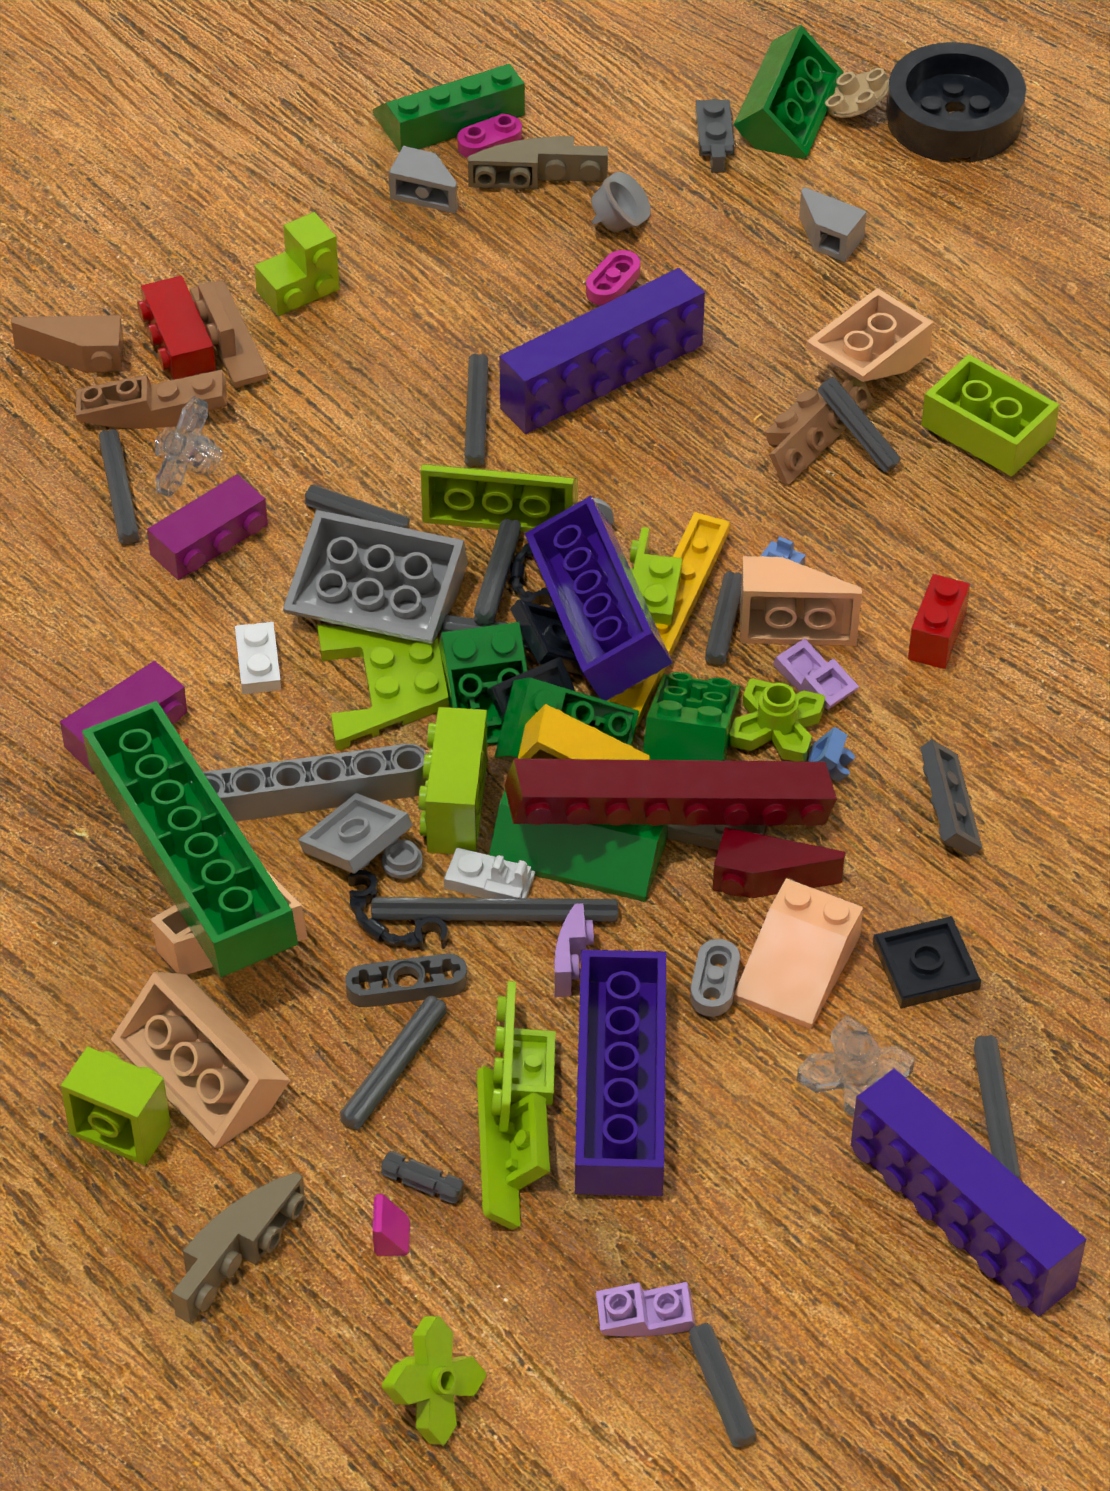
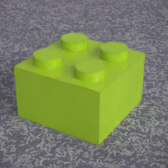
M87 1046L60 1085L70 1135L146 1166L171 1127L164 1077L151 1068H140L127 1063L112 1052H101Z

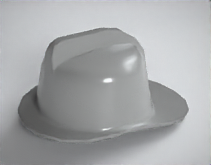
M621 171L615 172L606 178L602 186L591 198L592 208L596 214L591 223L593 225L602 223L613 233L621 232L632 226L637 227L648 219L651 210L648 197L643 188L634 178Z

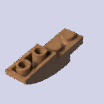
M223 370L152 385L148 376L142 375L76 389L77 420L114 428H167L195 424L196 412L227 406V386Z

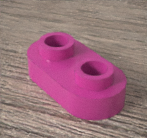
M500 114L460 130L457 136L458 151L461 155L468 158V156L484 149L521 140V121L509 114Z
M617 250L610 253L586 280V296L588 300L602 306L624 295L640 276V258L628 250Z

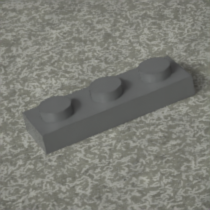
M931 739L921 746L920 749L924 761L923 771L929 781L932 793L931 803L937 812L940 824V837L947 846L956 848L971 856L982 849V844L958 754Z

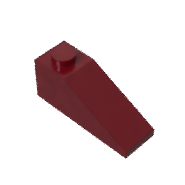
M725 827L714 863L712 890L724 892L730 896L758 898L778 894L786 878L811 888L840 884L844 875L846 852Z

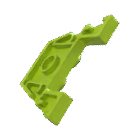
M324 624L317 625L322 661L354 657L363 658L371 704L369 709L331 713L336 750L350 747V741L365 735H372V738L380 735V729L400 721L403 725L437 713L438 707L449 708V696L438 639H435L433 644L362 629Z

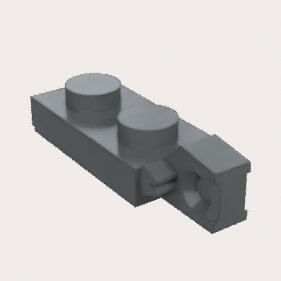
M696 100L695 115L699 156H710L711 173H724L726 155H734L730 100Z

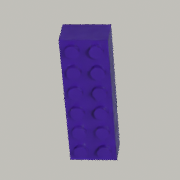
M677 268L500 355V409L524 434H527L569 412L577 410L579 407L599 397L607 395L609 392L629 382L635 381L640 376L658 367L665 366L668 362L686 353L693 352L703 345L705 292L680 268Z
M591 495L525 533L580 668L602 700L607 701L623 693L626 689L673 663L614 531Z
M581 950L575 1194L663 1196L666 952Z
M893 1068L856 1096L850 1145L856 1156L862 1162L870 1163L877 1169L893 1190L901 1191L911 1200L922 1217L934 1221L945 1232L947 1238L955 1247L963 1248L969 1253L987 1276L996 1278L1004 1285L1017 1304L1022 1307H1028L1036 1316L1040 1317L1076 1287L1087 1239L901 1073Z

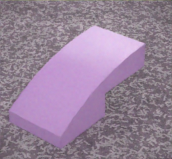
M805 638L776 656L773 663L774 667L800 692L805 690L824 695V708L828 710L856 692L859 688L834 658L826 662Z

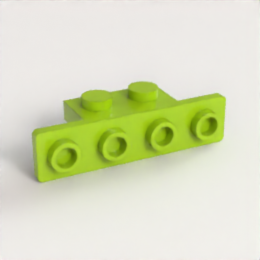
M642 527L639 540H632L630 563H634V568L630 569L654 622L672 625L682 571V558L649 554L650 528Z
M507 981L506 996H498L496 1021L504 1022V1027L496 1026L495 1052L503 1053V1058L495 1057L493 1083L501 1084V1089H493L491 1115L500 1116L499 1132H508L511 1102L516 1103L532 1092H535L546 1098V1105L553 1104L556 1031L514 1028L516 981Z
M483 1066L477 1070L483 1214L485 1217L514 1230L521 1225L519 1190L550 1172L546 1098L532 1092L516 1103L511 1102L508 1132H499L500 1116L491 1115L493 1089H501V1084L493 1083L494 1070Z

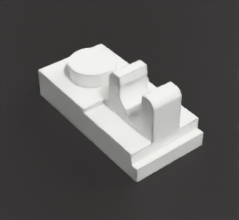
M456 848L444 878V888L481 898H527L535 878V871H532L531 866H527L525 861L519 860V863L504 860V856L498 855L494 857Z

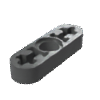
M439 954L361 964L350 969L345 977L346 996L353 1005L358 1007L425 1000L428 996H435L436 998L455 996L461 993L467 985V966L465 961L455 954ZM451 971L453 978L445 979L443 972ZM425 973H430L431 982H425ZM403 974H411L418 979L416 984L410 987H402L395 982L396 978ZM387 978L388 988H383L382 979ZM368 982L370 989L361 990L360 983Z

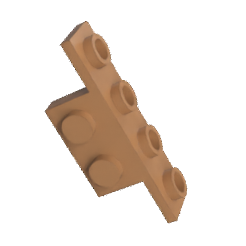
M221 280L213 283L211 281L190 288V294L234 388L267 379L268 371L225 281Z
M850 375L841 384L863 412L872 404L873 399L865 381L862 382ZM812 389L801 393L797 397V401L787 411L779 414L775 418V422L764 432L769 445H778L769 456L783 484H790L847 429L846 425L817 390Z

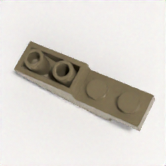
M574 136L518 140L484 149L468 156V187L538 189V180L603 182L608 178V147L574 146Z
M295 1172L251 1191L213 1218L183 1250L186 1275L172 1292L175 1316L191 1324L200 1311L205 1312L211 1306L215 1299L217 1288L226 1277L231 1278L236 1273L242 1258L256 1265L266 1252L271 1253L276 1248L284 1227L290 1219L296 1220L306 1205L307 1198L304 1193L302 1175Z

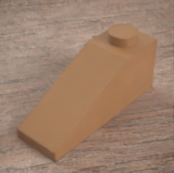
M121 315L11 317L15 349L82 372H122L124 338Z

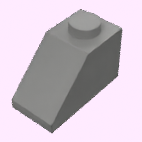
M403 146L389 171L390 199L455 214L458 210L457 182L437 154Z

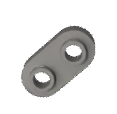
M724 939L709 940L698 951L691 984L690 1001L692 1007L702 1015L710 1017L719 1016L727 1012L732 1005L739 972L740 953L738 948L730 941ZM714 964H721V965H723V967L713 966V965H714ZM713 997V998H716V999H715V1000H710V999H706V998Z

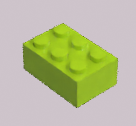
M968 354L925 393L921 426L1012 477L1055 436L1060 404Z
M438 707L436 723H429L427 747H433V749H430L429 754L424 755L423 778L428 780L425 781V786H420L418 807L419 810H423L420 817V836H427V853L454 854L456 848L477 852L488 764L487 710Z

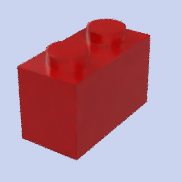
M936 574L932 575L911 628L908 660L946 669L966 616L970 583Z

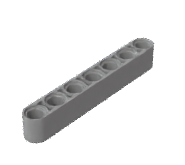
M399 744L203 772L235 822L337 808L355 793L378 802L419 795L420 786H425V781L428 780L423 778V762L426 753L423 748L415 744Z

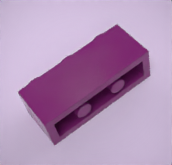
M236 474L149 527L147 534L150 555L179 580L267 526L266 498Z
M154 660L61 720L60 725L64 747L92 774H95L89 765L82 730L154 701L159 703L170 722L174 724L183 715L188 713L185 687Z

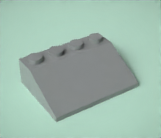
M316 510L283 606V612L433 644L442 627L445 616L448 615L458 596L468 560L464 540Z

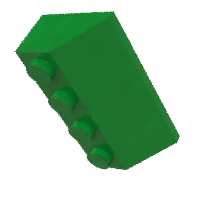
M799 25L771 42L733 125L741 136L746 138L755 149L803 159L807 157L828 110L825 102L830 96L834 95L835 88L838 86L836 80L844 71L805 28Z
M509 63L386 102L374 108L373 115L399 152L403 146L421 149L455 138L463 128L500 114H509L516 118L524 116L525 83Z
M504 791L499 804L489 855L494 857L498 855L504 856V860L519 863V860L525 861L527 866H531V870L535 871V876L646 902L668 840V825L513 824L506 791Z

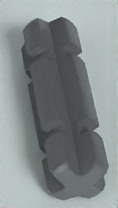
M389 1151L383 1159L381 1173L388 1178L397 1181L400 1177L403 1179V1184L432 1196L439 1193L440 1199L452 1204L457 1203L463 1194L464 1181L450 1174L444 1177L442 1176L443 1171L414 1159H410L407 1162L405 1161L406 1156L394 1151Z

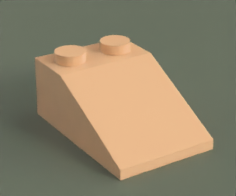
M876 288L807 340L806 347L864 382L906 373L926 358L930 353L933 322Z
M743 556L740 597V643L796 644L805 638L811 645L857 646L862 588L783 557Z
M786 878L769 908L735 990L734 1000L812 1029L860 938L863 907Z

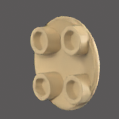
M875 68L870 72L857 75L854 72H846L839 76L836 80L838 86L835 88L834 95L830 96L825 102L828 112L834 117L848 118L860 115L879 104L888 93L889 78L884 69Z

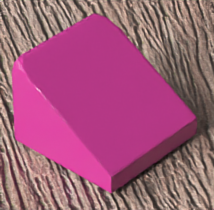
M376 1194L373 1205L374 1253H376V1256L408 1255L409 1217L385 1195Z

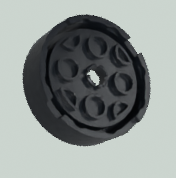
M944 42L918 48L901 58L890 74L886 107L888 128L895 139L908 150L931 160L949 163L950 158H969L971 163L989 159L1008 149L1019 136L1026 97L1025 80L1019 69L1009 59L986 47L970 43Z

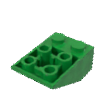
M514 622L441 632L439 649L450 708L487 710V745L498 743L503 723L487 689L527 671L520 623Z
M673 672L669 675L663 674L647 715L643 753L650 756L649 760L725 761L729 747V733L734 722L741 685L732 684L731 681L724 678L695 679L690 674L684 672Z
M531 677L517 679L513 681L494 757L513 762L514 758L518 759L525 724L545 704L629 745L632 743L639 711Z

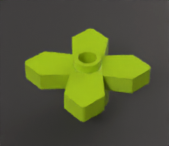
M754 678L749 679L743 694V706L750 713L734 719L729 733V745L752 751L772 740L782 759L806 761L811 748L812 736L805 727L820 722L825 707V696L805 690L795 694L793 688L785 683H771Z
M424 1316L412 1335L414 1356L405 1357L393 1365L382 1383V1389L395 1404L410 1405L417 1403L416 1429L429 1444L445 1445L457 1426L453 1395L475 1396L486 1378V1372L472 1356L452 1358V1330L440 1316Z

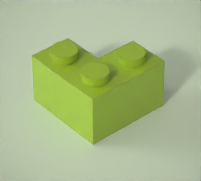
M315 212L284 224L285 252L254 265L256 291L277 316L340 290L336 235Z

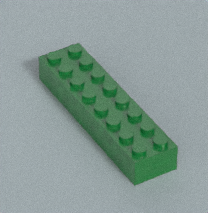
M157 701L82 730L90 767L220 978L298 945L291 907Z

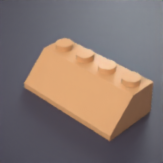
M153 972L111 1038L115 1045L137 1067L151 1068L164 1077L167 1099L214 1148H220L269 1114L290 1082V1079L186 974Z

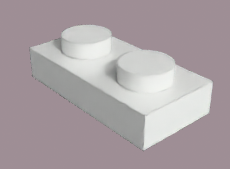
M274 622L235 626L242 694L280 691L281 681Z

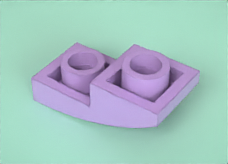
M583 903L575 904L572 907L558 936L555 951V997H571V980H579L581 950H586V945L594 944L593 920H585Z
M640 1282L596 1291L602 1335L628 1337L665 1335L690 1331L692 1327L696 1326L691 1290L687 1282L643 1291Z

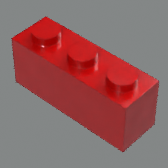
M183 276L141 285L142 301L137 302L138 312L141 321L149 323L147 330L152 346H159L157 353L161 368L163 370L168 369L173 380L216 371L214 346Z

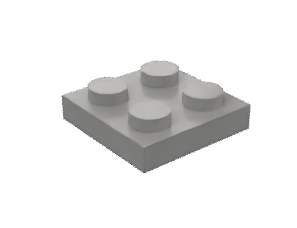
M355 793L299 838L298 841L304 853L355 874L358 870L366 867L386 847L394 844L413 825L408 813Z

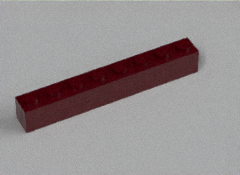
M514 758L504 785L513 824L816 826L826 825L837 801L826 762Z

